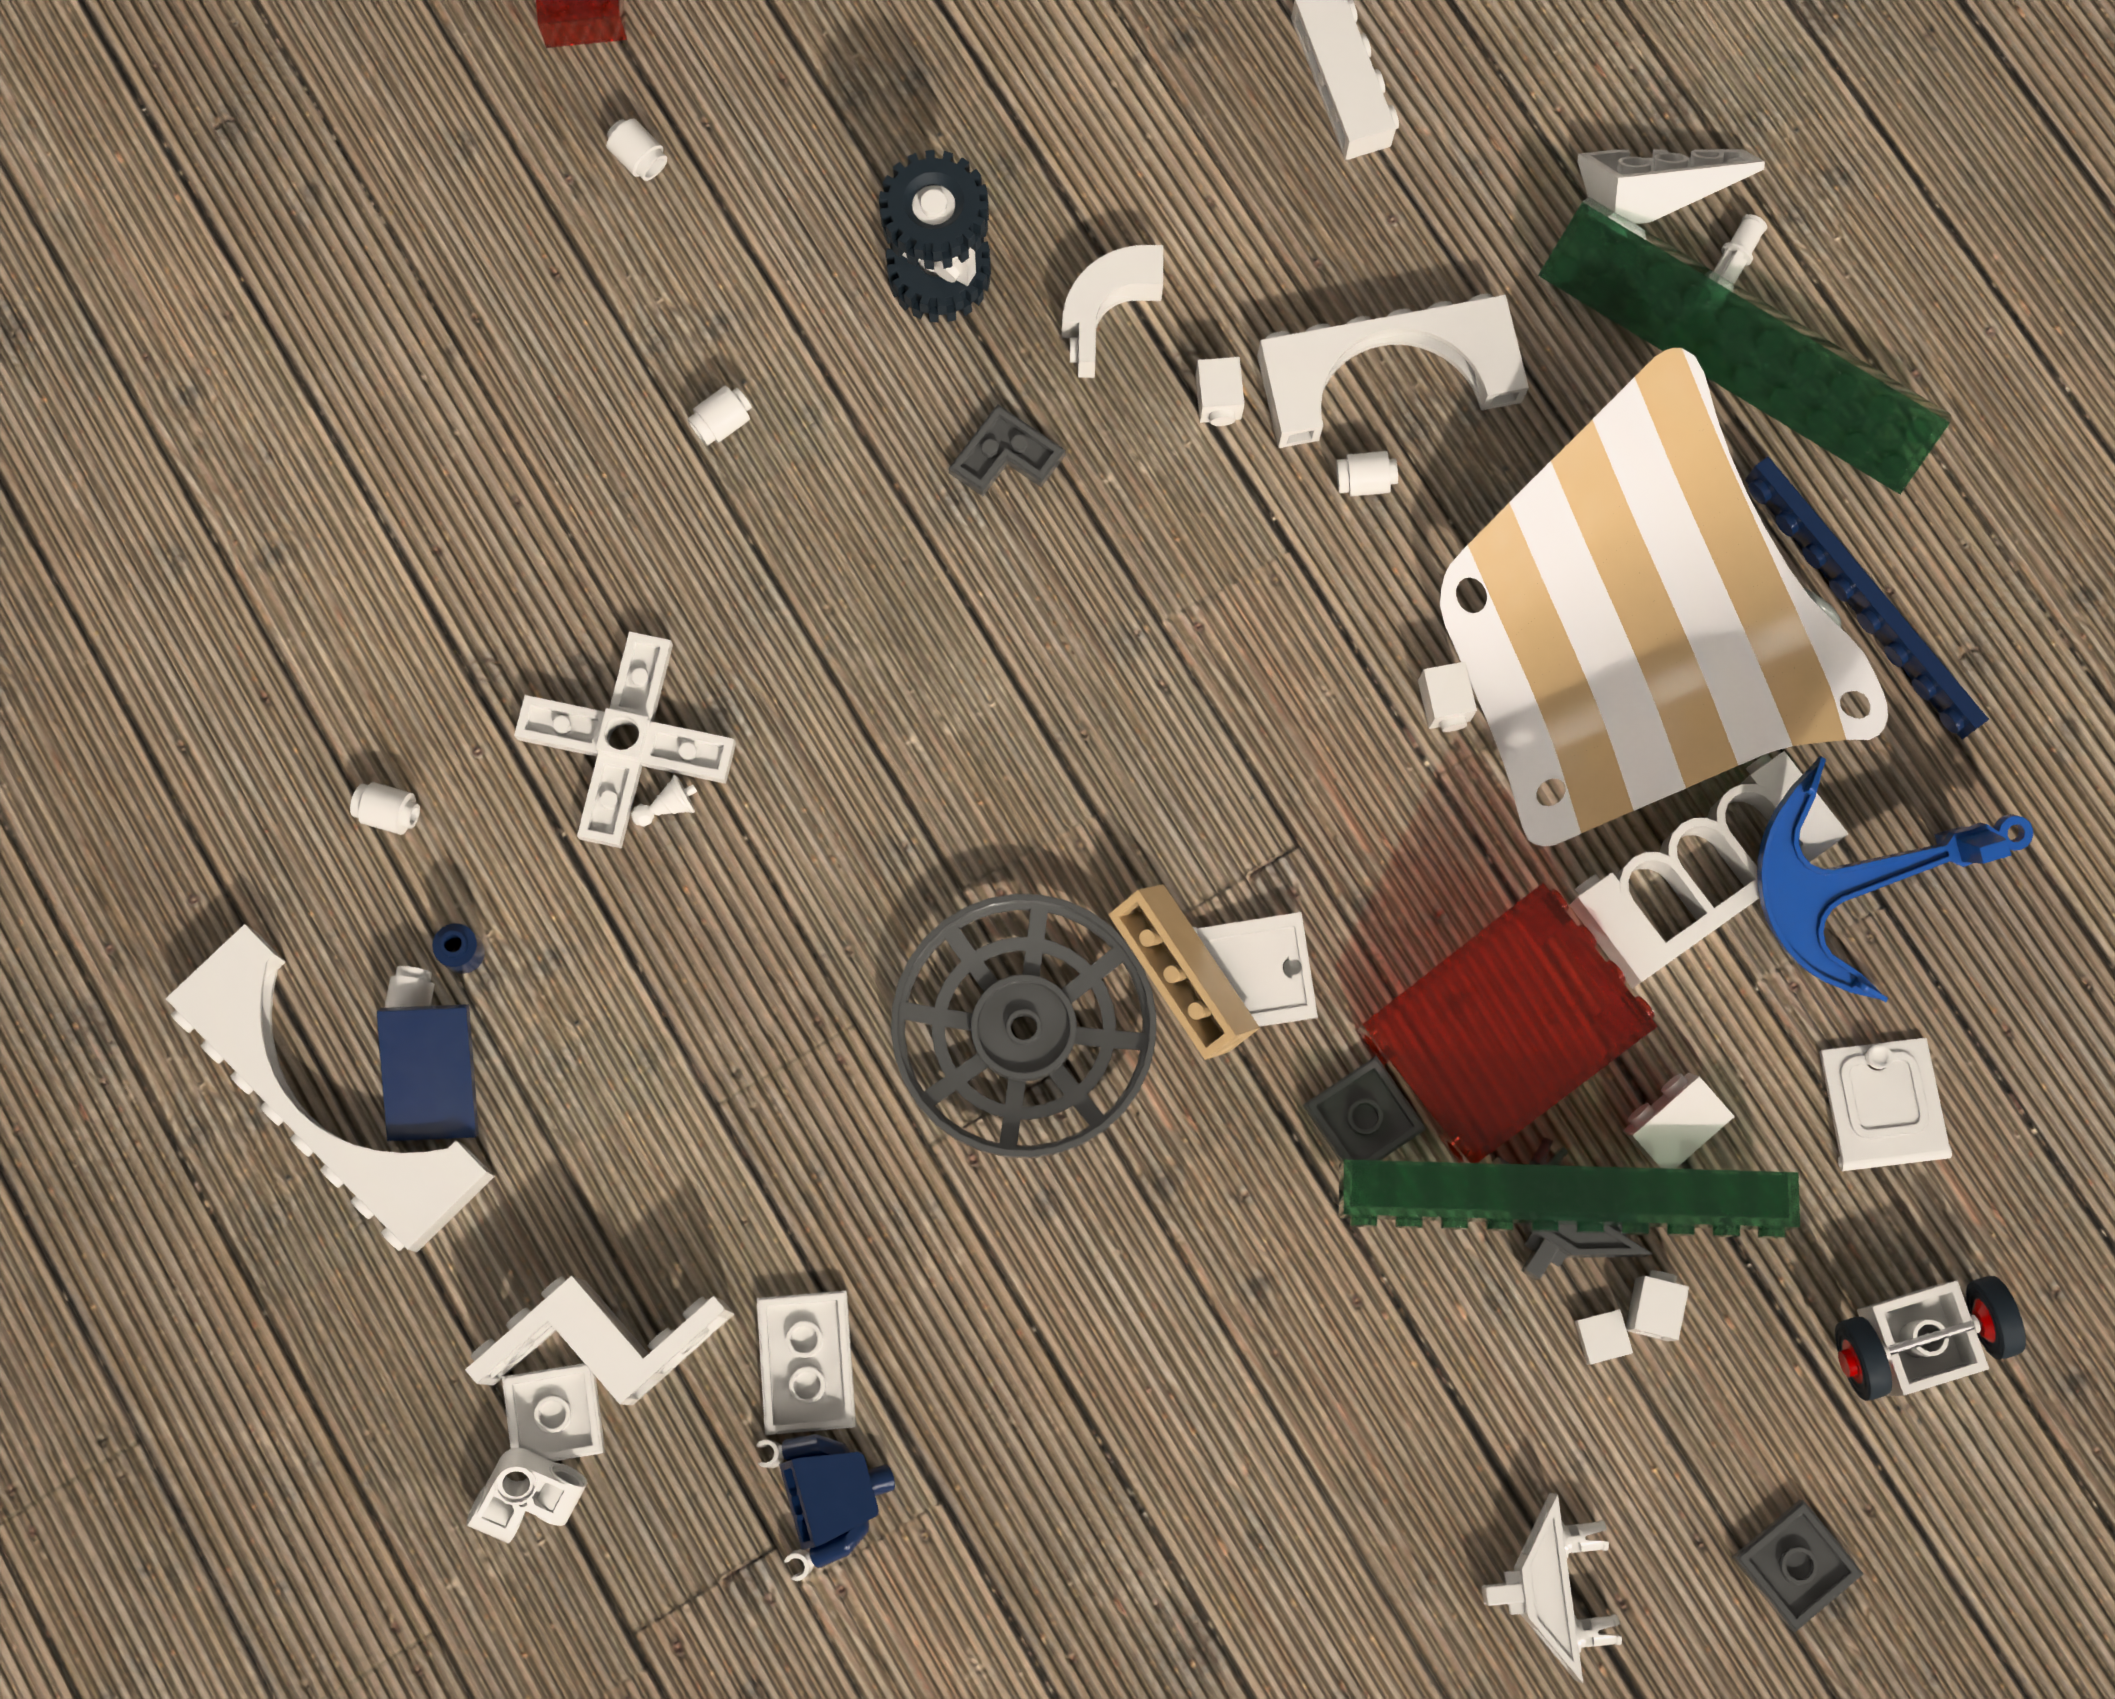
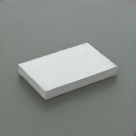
M847 1291L757 1298L765 1435L856 1427Z

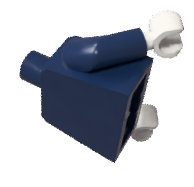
M817 1434L786 1439L782 1445L776 1441L762 1440L756 1446L758 1448L771 1446L774 1450L773 1459L767 1463H758L759 1466L765 1468L780 1466L801 1549L795 1550L788 1555L784 1563L789 1562L793 1558H798L802 1560L805 1566L804 1572L797 1573L791 1577L795 1581L804 1579L811 1573L813 1566L822 1568L850 1555L869 1532V1520L879 1515L875 1496L891 1492L895 1489L894 1476L887 1464L868 1469L862 1452L850 1453L845 1443Z

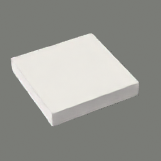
M585 1363L502 1377L510 1449H528L553 1462L605 1453L596 1376Z

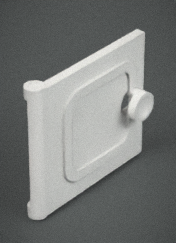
M1302 912L1203 928L1193 927L1259 1027L1318 1018Z
M1927 1038L1827 1049L1819 1052L1840 1153L1838 1165L1841 1171L1951 1158L1952 1151L1947 1137ZM1868 1065H1871L1872 1067H1874V1068H1876V1069H1883V1070H1880V1071H1879V1070H1873V1069H1871Z

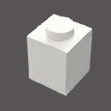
M1240 357L1198 360L1195 377L1200 423L1210 422L1214 426H1226L1234 423L1235 420H1241L1244 409V395Z
M1466 661L1423 669L1418 679L1428 728L1441 727L1442 732H1451L1465 728L1467 722L1472 720L1477 711Z
M1651 1270L1649 1276L1635 1278L1626 1330L1668 1342L1679 1340L1689 1286L1677 1284L1676 1275Z

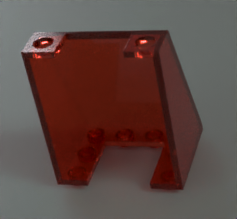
M1544 883L1531 891L1365 1021L1357 1030L1383 1066L1389 1061L1393 1064L1442 1127L1444 1132L1438 1137L1465 1171L1476 1165L1658 1027L1652 1020L1655 1015L1649 1004L1638 995L1634 997L1624 985L1626 978L1621 969L1612 960H1604L1595 948L1597 941L1593 934L1583 924L1577 926L1567 913L1569 907L1562 895L1555 889L1549 890Z

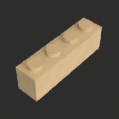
M1164 884L1138 889L1108 914L1204 1060L1230 1052L1260 1028Z

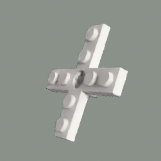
M629 631L610 708H606L605 712L528 695L524 696L514 734L517 740L597 757L577 837L580 840L622 848L642 766L724 784L727 782L736 746L735 739L654 722L673 647L671 640ZM623 725L635 726L639 730V737L632 747L618 750L610 746V736L616 728Z

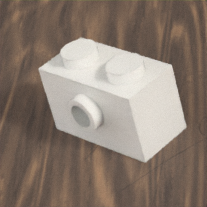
M1687 1073L1685 1076L1678 1074L1670 1079L1661 1089L1663 1095L1651 1106L1649 1103H1645L1636 1109L1628 1118L1631 1124L1623 1130L1654 1168L1667 1176L1735 1117L1701 1077L1691 1073Z

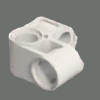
M512 1448L500 1457L488 1482L476 1497L469 1512L466 1526L503 1542L510 1543L521 1524L525 1511L536 1515L547 1523L558 1526L565 1525L588 1484L587 1479L570 1466L555 1463L528 1449ZM519 1471L526 1474L527 1478L522 1481H513L506 1475L510 1472Z

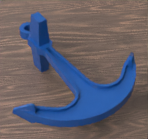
M1819 756L1812 766L1790 787L1773 811L1761 840L1757 865V883L1761 907L1765 919L1780 946L1805 971L1826 983L1850 993L1880 999L1886 1003L1889 999L1888 997L1884 996L1860 972L1833 955L1827 947L1824 927L1826 919L1832 910L1845 901L1947 862L1965 867L1973 863L1984 864L2011 856L2010 850H2022L2030 844L2033 838V827L2026 818L2010 814L1999 818L1994 828L1980 822L1969 827L1961 826L1934 834L1937 845L1831 868L1817 867L1812 865L1803 855L1799 838L1801 827L1815 800L1822 770L1826 762V758ZM2016 825L2019 831L2018 836L2010 840L2008 830L2011 826Z

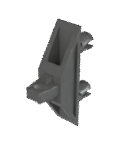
M1543 1137L1540 1146L1525 1170L1516 1168L1499 1156L1492 1160L1524 1232L1529 1236L1524 1245L1530 1248L1532 1252L1521 1271L1534 1280L1541 1279L1551 1262L1560 1267L1565 1258L1645 1257L1653 1254L1627 1238L1628 1236L1625 1233L1638 1209L1645 1202L1644 1198L1639 1195L1634 1197L1623 1210L1630 1191L1629 1188L1619 1186L1615 1197L1602 1218L1592 1216L1551 1190L1548 1183L1563 1158L1568 1154V1151L1562 1147L1546 1162L1553 1140Z

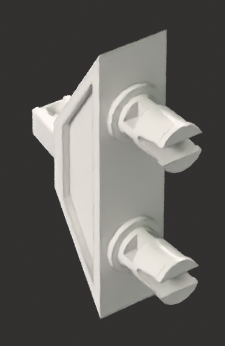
M1549 1493L1514 1566V1571L1504 1572L1505 1583L1482 1585L1483 1602L1488 1606L1508 1604L1509 1613L1511 1615L1520 1614L1573 1679L1583 1683L1579 1654L1581 1648L1613 1644L1621 1645L1622 1636L1598 1633L1599 1630L1620 1625L1616 1614L1586 1619L1576 1618L1573 1610L1567 1558L1569 1553L1597 1550L1607 1551L1609 1548L1608 1541L1585 1539L1587 1535L1605 1531L1607 1528L1603 1520L1592 1523L1564 1525L1561 1520L1558 1494Z

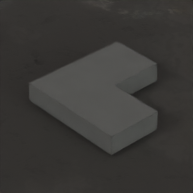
M997 404L949 467V474L981 496H984L1008 464L1042 487L1066 456V450Z

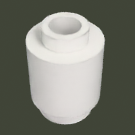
M621 119L609 129L607 133L609 138L606 144L607 149L633 176H640L644 181H648L657 176L665 167L667 156L663 153V146L636 119Z
M725 385L693 408L694 414L688 417L687 421L700 440L708 446L713 441L721 442L748 422L750 417L747 411L752 407L737 387L731 391Z
M1387 451L1347 454L1346 459L1336 460L1339 493H1349L1350 497L1390 493L1391 484H1398L1396 458L1389 459Z
M372 782L369 785L362 783L356 788L350 804V813L353 817L359 818L361 824L402 835L408 828L412 829L416 825L420 814V806L416 803L413 793Z
M397 966L395 976L390 977L384 1008L431 1006L435 985L431 982L432 972L416 967Z

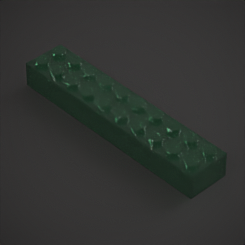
M1591 197L1581 203L1538 275L1658 349L1664 351L1671 348H1682L1696 357L1706 378L1900 495L1950 424L1951 414Z

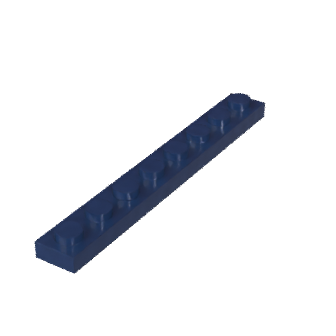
M1769 456L1758 463L1745 479L1752 497L1758 503L1765 504L1775 516L1779 529L1785 535L1792 536L1802 548V554L1808 564L1815 569H1819L1829 580V585L1834 595L1850 605L1857 614L1860 626L1867 633L1874 634L1884 646V652L1890 662L1897 667H1901L1911 678L1912 686L1921 698L1929 700L1940 713L1939 717L1942 724L1950 732L1957 733L1963 740L1987 722L1989 718Z

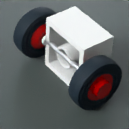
M1986 1276L1970 1282L1966 1287V1302L1958 1281L1940 1283L1857 1309L1859 1317L1843 1320L1835 1327V1341L1842 1371L1857 1395L1865 1401L1878 1399L1886 1395L1904 1396L1988 1370L1989 1366L1981 1344L1993 1358L1998 1360L2007 1359L2022 1353L2026 1345L2024 1324L2017 1304L2009 1289L1996 1276Z

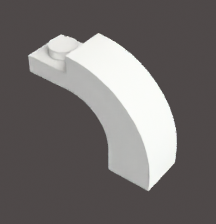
M1135 245L1107 253L1090 264L1072 285L1063 310L1062 338H1070V363H1078V377H1095L1096 328L1108 310L1127 301H1161L1163 290V245Z

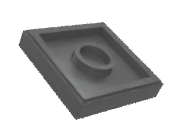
M1377 1056L1303 1105L1352 1179L1426 1130V1127Z
M1804 1500L1796 1502L1732 1556V1559L1792 1632L1800 1629L1863 1575V1572Z

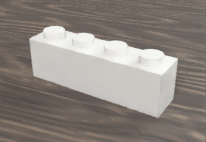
M1294 0L1291 20L1344 159L1349 160L1391 147L1395 131L1399 128L1397 112L1394 106L1387 105L1383 94L1385 92L1384 79L1379 69H1373L1370 61L1371 47L1368 37L1365 33L1360 34L1356 25L1357 10L1354 1Z

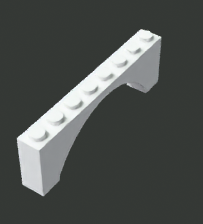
M244 924L165 998L176 1009L170 1015L188 1033L195 1029L205 1039L200 1046L214 1061L220 1064L225 1060L235 1070L230 1077L244 1092L250 1094L254 1090L265 1101L260 1108L275 1124L279 1126L284 1121L293 1130L294 1134L290 1137V1140L305 1155L309 1157L314 1152L325 1164L320 1171L330 1182L338 1188L343 1184L348 1187L355 1195L350 1201L367 1219L375 1215L386 1227L381 1231V1234L398 1251L405 1247L407 1250L418 1252L495 1175L464 1144L455 1141L447 1149L428 1152L396 1153L377 1151L342 1140L312 1118L296 1099L285 1080L273 1039V992L278 969L286 961L255 930Z

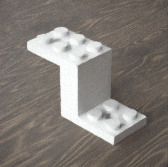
M572 1275L565 1280L561 1276L544 1289L541 1293L544 1300L532 1311L526 1307L508 1321L506 1327L509 1331L497 1342L491 1338L479 1346L470 1356L474 1362L465 1371L477 1384L495 1385L503 1376H506L557 1331L619 1404L634 1405L735 1313L724 1300L715 1296L705 1299L702 1296L682 1314L686 1319L684 1323L676 1330L664 1329L647 1345L651 1350L648 1353L586 1280Z

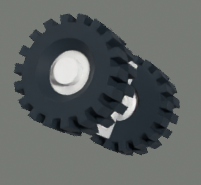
M926 150V159L918 160L917 154L914 153L907 156L908 166L904 167L900 162L893 166V178L886 175L883 181L884 192L880 191L879 194L881 225L887 243H890V249L887 248L886 251L888 281L890 282L894 298L899 297V305L905 311L912 307L914 317L921 319L923 313H928L930 322L939 323V315H946L947 322L956 320V311L961 310L964 316L971 313L972 303L974 302L979 306L984 299L983 290L988 291L991 275L990 249L988 241L984 242L989 220L988 192L986 184L982 185L981 174L978 170L975 169L970 172L969 161L961 157L958 164H956L951 152L944 151L943 158L940 159L935 158V150Z

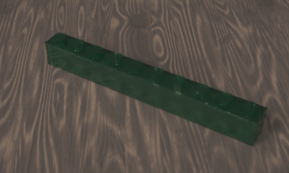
M1343 1160L1339 1164V1218H1349L1350 1226L1377 1227V1219L1395 1220L1396 1228H1423V1221H1441V1229L1465 1230L1468 1229V1222H1486V1230L1512 1231L1513 1223H1530L1531 1231L1559 1232V1224L1576 1225L1577 1233H1604V1226H1622V1234L1645 1235L1650 1234L1649 1227H1667V1235L1693 1236L1695 1235V1228H1710L1714 1237H1740V1229L1758 1230V1238H1786V1231L1800 1227L1799 1172Z

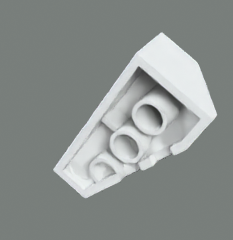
M1743 149L1691 151L1690 158L1683 154L1670 153L1667 150H1653L1652 158L1630 157L1629 150H1607L1578 154V165L1592 212L1595 216L1608 223L1609 228L1615 230H1630L1633 228V224L1650 223L1764 170L1765 161Z

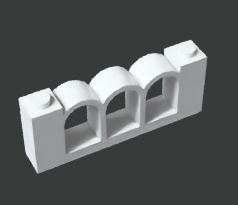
M1785 751L1773 759L1768 754H1765L1749 765L1746 770L1750 775L1740 785L1729 789L1710 808L1707 818H1692L1681 823L1663 841L1660 852H1644L1633 857L1616 875L1612 872L1600 880L1595 874L1575 889L1579 896L1570 904V907L1632 989L1760 898L1757 883V866L1730 832L1726 824L1725 812L1728 804L1732 802H1745L1753 805L1769 822L1773 811L1787 791L1803 775ZM1817 793L1801 827L1799 838L1802 853L1809 862L1848 835V832ZM1696 835L1711 843L1744 887L1714 908L1678 859L1677 845L1679 839L1684 836ZM1649 869L1659 873L1672 887L1697 921L1665 943L1629 892L1628 881L1633 871Z

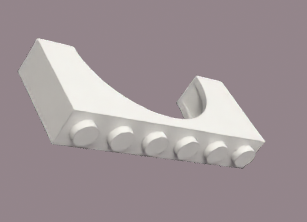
M1480 294L1472 297L1468 302L1458 304L1442 301L1431 305L1425 310L1412 312L1410 309H1399L1391 312L1387 317L1371 319L1369 316H1361L1351 319L1344 325L1330 327L1329 324H1318L1308 328L1306 332L1295 334L1279 331L1260 340L1257 355L1278 448L1319 441L1323 428L1321 415L1322 394L1329 380L1349 359L1361 352L1379 346H1414L1444 358L1468 381L1478 399L1481 410L1522 403L1529 388L1506 295L1493 297L1491 294Z

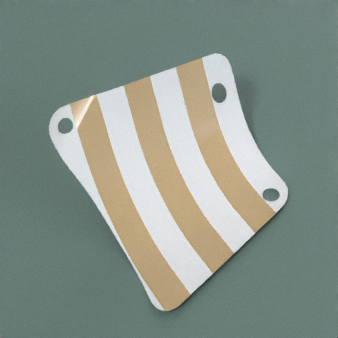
M1682 348L1667 349L1656 355L1478 533L1453 560L1444 575L1440 608L1445 627L1460 661H1466L1472 688L1502 758L1523 831L1527 839L1535 845H1557L1764 754L1805 744L1842 740H1870L1880 735L1885 728L1888 718L1887 702L1866 655L1849 635L1810 598L1787 566L1763 525L1731 458L1715 413L1704 371L1696 357ZM1471 577L1477 579L1486 590L1487 601L1484 608L1479 612H1467L1457 601L1456 588L1464 578ZM1850 691H1858L1864 694L1870 703L1869 715L1860 719L1847 715L1840 706L1842 695ZM1550 779L1561 780L1566 788L1561 801L1552 806L1541 805L1536 798L1540 785Z

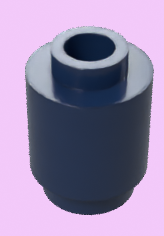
M448 924L442 927L433 939L432 948L435 957L452 972L459 974L470 973L477 969L484 959L485 947L482 940L463 924ZM462 942L460 949L453 952L454 947Z

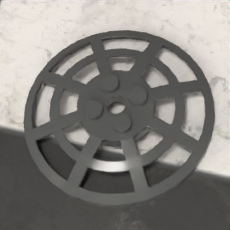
M1011 894L988 898L964 907L943 920L922 940L909 958L898 981L892 1005L891 1037L895 1060L906 1088L917 1106L937 1127L955 1140L981 1152L1006 1158H1038L1060 1154L1087 1143L1106 1131L1124 1114L1139 1093L1150 1069L1156 1043V1010L1152 989L1144 968L1127 942L1111 925L1091 911L1067 900L1038 894ZM1014 910L1030 911L1027 937L1001 939L984 945L976 951L960 930L967 924L992 914ZM1048 913L1063 916L1085 926L1102 938L1111 949L1090 965L1083 957L1070 948L1054 941L1046 940L1045 932ZM946 940L961 962L944 981L937 996L935 1007L909 1003L911 989L921 968L934 950ZM1025 951L1022 975L1009 976L998 981L984 963L986 960L1003 953ZM1048 954L1064 961L1080 975L1060 989L1054 983L1040 977L1042 955ZM1122 963L1129 972L1139 996L1143 1019L1142 1033L1116 1031L1113 1002L1102 979ZM970 973L984 991L973 1013L949 1010V1003L955 990ZM1090 989L1094 992L1100 1007L1103 1029L1077 1027L1072 1003ZM1027 1016L1035 1021L1037 1031L1030 1039L1021 1040L1013 1035L1011 1025L1018 1017ZM906 1020L932 1025L934 1051L945 1077L925 1091L917 1081L909 1060L905 1037ZM945 1027L971 1031L977 1054L958 1068L954 1066L947 1049ZM1073 1046L1100 1047L1092 1069L1085 1079L1078 1084L1063 1065L1069 1057ZM1113 1048L1140 1051L1136 1068L1128 1086L1116 1103L1103 1114L1087 1094L1094 1089L1104 1075L1111 1060ZM987 1068L1007 1078L1008 1085L1005 1104L983 1096L973 1089L968 1082ZM1049 1075L1064 1094L1061 1098L1046 1104L1030 1107L1023 1106L1026 1081L1038 1080ZM957 1091L964 1099L977 1108L992 1115L1003 1117L1000 1142L985 1140L963 1130L945 1117L935 1105ZM1074 1106L1089 1125L1077 1134L1055 1142L1032 1146L1017 1145L1021 1120L1049 1117Z

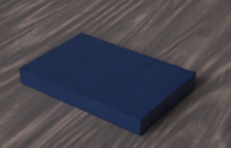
M469 1004L379 1008L377 1011L387 1141L476 1138L479 1134Z

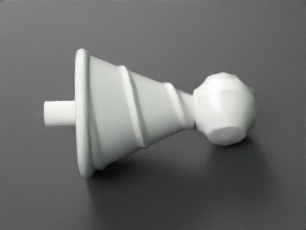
M673 775L672 780L667 783V786L657 795V798L650 806L639 804L633 808L631 813L632 821L636 825L645 827L652 823L654 815L660 816L661 814H677L682 812L694 813L695 809L689 798L690 795L697 792L694 784L684 788L677 775Z

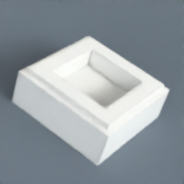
M1620 1309L1575 1321L1587 1365L1633 1353Z

